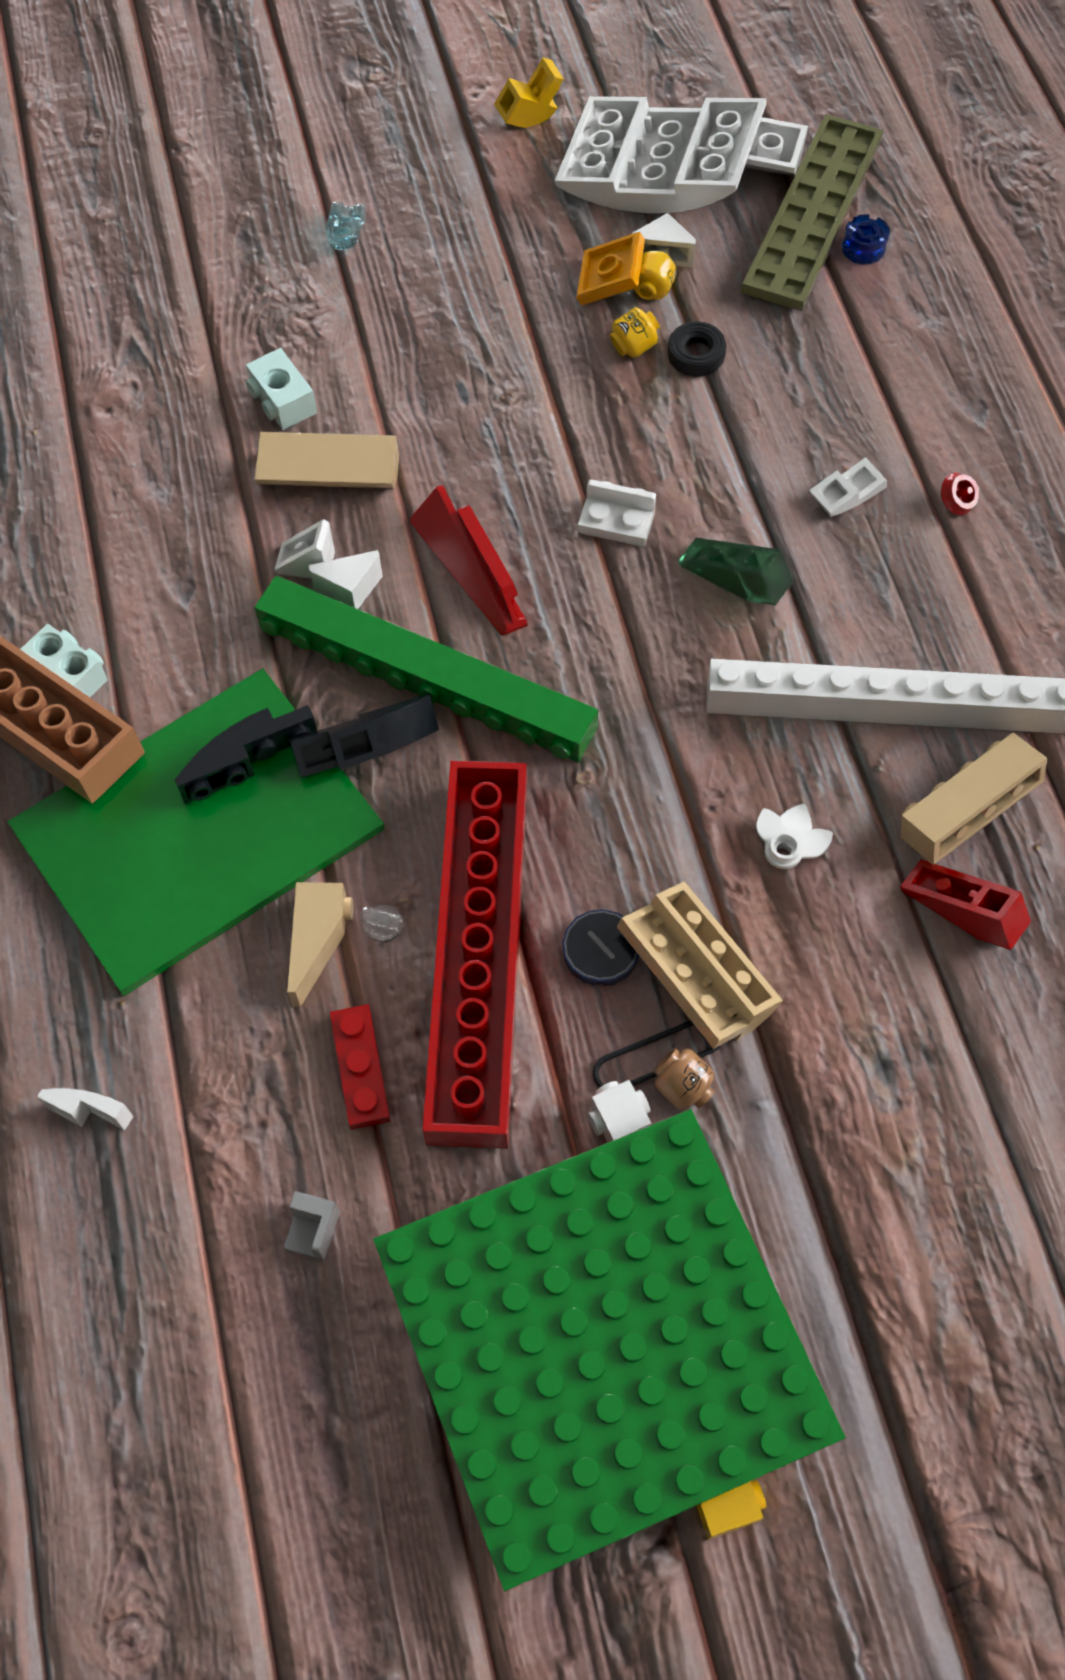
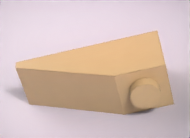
M296 882L287 993L293 1007H301L344 937L346 920H352L353 898L346 896L343 883Z

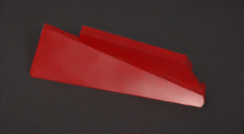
M437 486L411 516V525L500 635L504 636L527 627V620L514 599L518 595L515 584L472 508L468 505L458 509L456 512L444 486Z

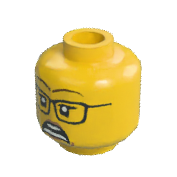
M650 251L643 254L638 288L633 289L641 298L645 300H661L668 295L677 274L676 266L670 256L662 251Z
M635 307L612 323V333L609 334V337L615 349L622 357L628 355L631 358H636L656 345L658 341L656 330L660 328V325L651 311L645 313L643 310Z

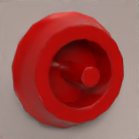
M951 473L944 479L941 485L942 502L953 514H967L976 505L979 498V489L975 480L965 474Z

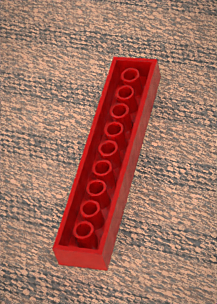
M450 761L422 1129L426 1146L508 1149L527 801V763Z

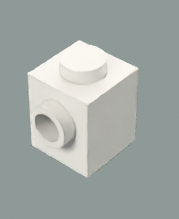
M630 1080L618 1084L617 1081L607 1083L595 1092V1096H592V1111L588 1113V1117L597 1136L604 1134L607 1142L652 1124L647 1113L651 1112L649 1103L642 1090H634Z

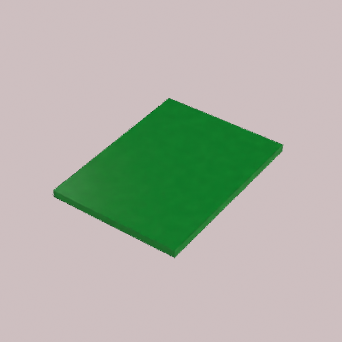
M263 668L140 741L145 753L93 804L68 786H65L7 821L123 997L296 887V882H304L385 830L382 820L342 769L339 770L338 767L301 778L291 747L277 752L269 759L252 762L251 765L255 776L247 778L242 784L228 786L215 791L209 797L200 801L184 803L175 779L186 764L212 739L237 722L267 707L273 719L295 710Z

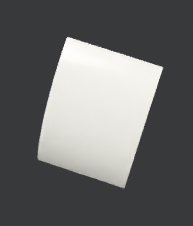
M589 96L555 178V185L586 201L629 212L673 213L697 209L715 203L737 190L767 104L766 98H705L702 108L649 107L647 97Z

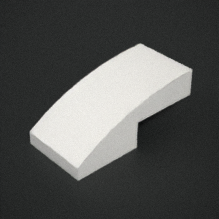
M865 457L842 475L838 470L809 491L812 497L832 517L860 505L887 487V480Z
M69 1088L42 1089L37 1096L48 1110L81 1127L90 1113L124 1131L134 1117L125 1104L89 1091Z

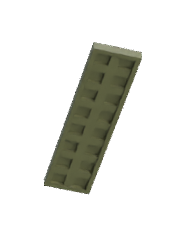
M825 114L742 283L741 293L799 311L803 310L880 145L884 130Z

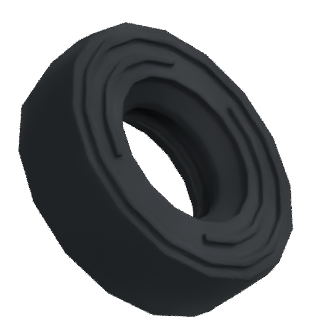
M695 321L685 323L671 333L667 353L670 363L677 371L685 375L698 377L709 375L718 370L724 362L727 345L724 335L717 327L709 323ZM699 342L707 345L709 352L705 355L696 356L687 353L684 347L689 343Z

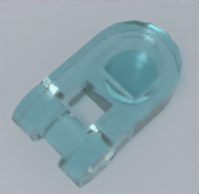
M333 201L326 225V236L330 246L335 249L345 250L357 243L361 226L365 222L366 210L364 204H354L352 207L344 206L343 202Z

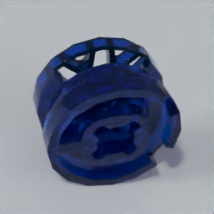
M870 214L854 216L852 222L848 221L845 237L842 242V252L846 258L861 265L873 264L882 259L890 236L888 224L880 217H877L876 220L869 218Z

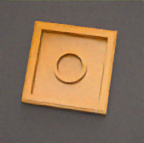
M640 232L584 250L576 296L581 306L638 288L645 242Z

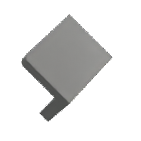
M295 1191L290 1204L294 1218L284 1247L289 1252L325 1261L340 1211L334 1201Z

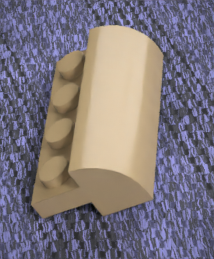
M685 881L656 894L651 904L622 917L617 925L619 931L713 1049L733 1038L738 1041L763 1023L783 1001Z

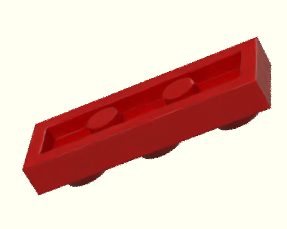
M369 1004L331 1011L330 1017L350 1129L354 1130L391 1122Z

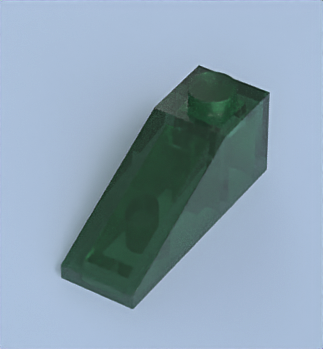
M696 537L678 560L680 567L751 602L776 606L794 581L781 549Z

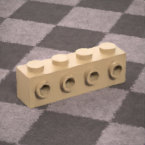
M1011 733L1001 742H994L982 756L974 762L969 761L964 764L958 774L947 782H940L927 797L918 803L910 804L901 815V839L932 865L936 864L1043 783L1047 757L1015 733Z

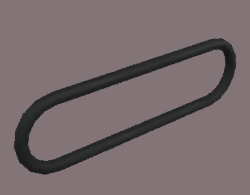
M691 1020L604 1055L598 1059L593 1067L594 1082L599 1088L605 1085L600 1080L598 1073L599 1068L606 1061L694 1026ZM721 1045L715 1049L711 1047L696 1054L700 1058L717 1051ZM650 1072L630 1082L632 1086L657 1077L654 1072Z

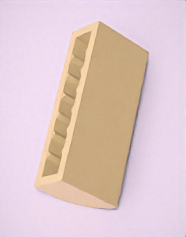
M260 432L255 482L258 485L394 489L397 483L399 464L397 438L390 435Z

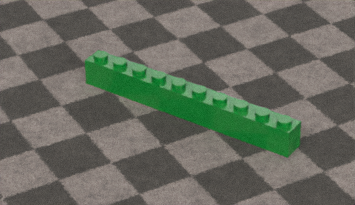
M277 575L254 607L260 628L271 636L279 635L291 640L301 649L308 650L310 648L323 654L332 662H343L354 667L365 676L373 675L383 679L396 689H406L419 696L429 694L432 703L437 702L449 707L459 716H470L482 721L492 730H503L515 735L525 744H536L548 749L558 758H569L579 763L598 728L597 708Z

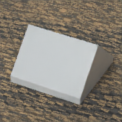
M762 117L745 167L795 177L800 166L808 126Z

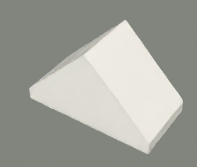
M668 213L633 232H640L645 239L643 254L650 251H662L670 256L675 266L693 268L696 239Z
M323 519L282 542L274 571L280 575L311 578L308 565L333 560L335 550L329 522Z
M378 550L308 565L315 592L356 609L361 606L383 577Z

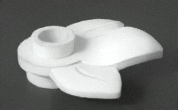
M805 804L797 805L787 810L781 816L764 808L756 822L757 834L766 844L764 850L766 859L771 865L780 869L793 868L801 859L818 858L828 849L832 841L833 833L831 831L812 829L811 817ZM781 848L786 849L790 855H781L777 850Z

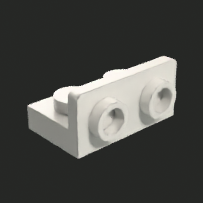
M589 480L587 484V498L578 523V533L645 547L655 515L656 494L640 488L634 489L615 485L607 481Z

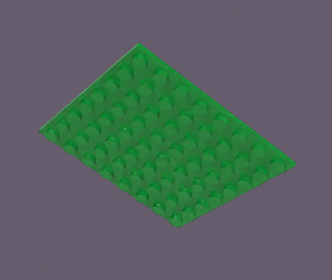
M692 1109L373 1238L504 1592L846 1439Z

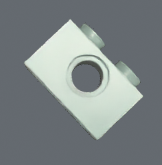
M281 348L246 364L249 379L246 380V385L254 399L259 397L270 421L275 419L282 430L317 414L312 388Z

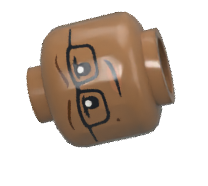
M674 1048L660 1061L653 1071L657 1075L655 1079L656 1089L679 1110L687 1109L693 1104L699 1109L715 1092L710 1087L715 1078L713 1069L691 1049H684L679 1052Z

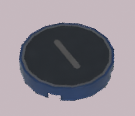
M606 909L587 911L576 917L566 928L562 941L564 962L571 974L583 983L594 985V983L604 984V986L615 985L626 979L636 968L639 955L617 928L619 921L624 917L620 913Z

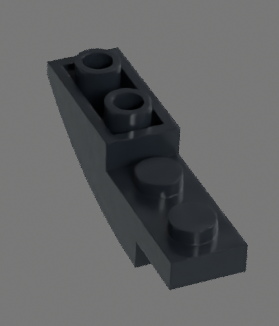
M422 695L358 715V719L289 739L300 777H306L335 767L341 770L400 749L438 731L439 727L430 695Z
M304 706L273 719L267 707L237 722L212 739L186 764L175 779L184 803L200 801L209 797L215 791L228 786L242 784L247 778L255 776L251 765L252 762L269 759L277 752L291 747L289 739L317 731L315 719L309 706Z

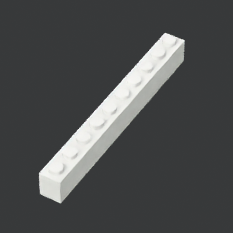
M711 659L707 681L706 713L1065 734V678Z

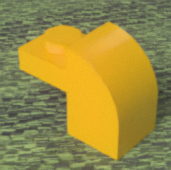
M542 57L528 83L508 78L494 105L506 124L527 128L543 123L558 109L553 101V97L559 90L564 78L552 60Z

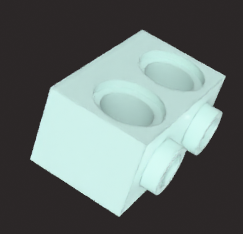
M46 624L20 649L88 697H91L108 681L102 668L104 662L101 657L90 648L85 651L78 646L76 639L66 630L59 632L51 625Z

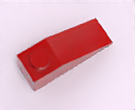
M922 859L919 860L900 886L903 893L973 937L1008 950H1012L1031 923L1022 892L944 866L932 865L930 862Z

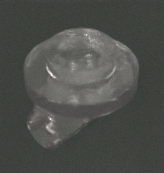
M378 905L373 908L364 907L361 914V922H363L365 933L371 940L386 943L394 940L401 933L403 915H400L397 909L389 905Z

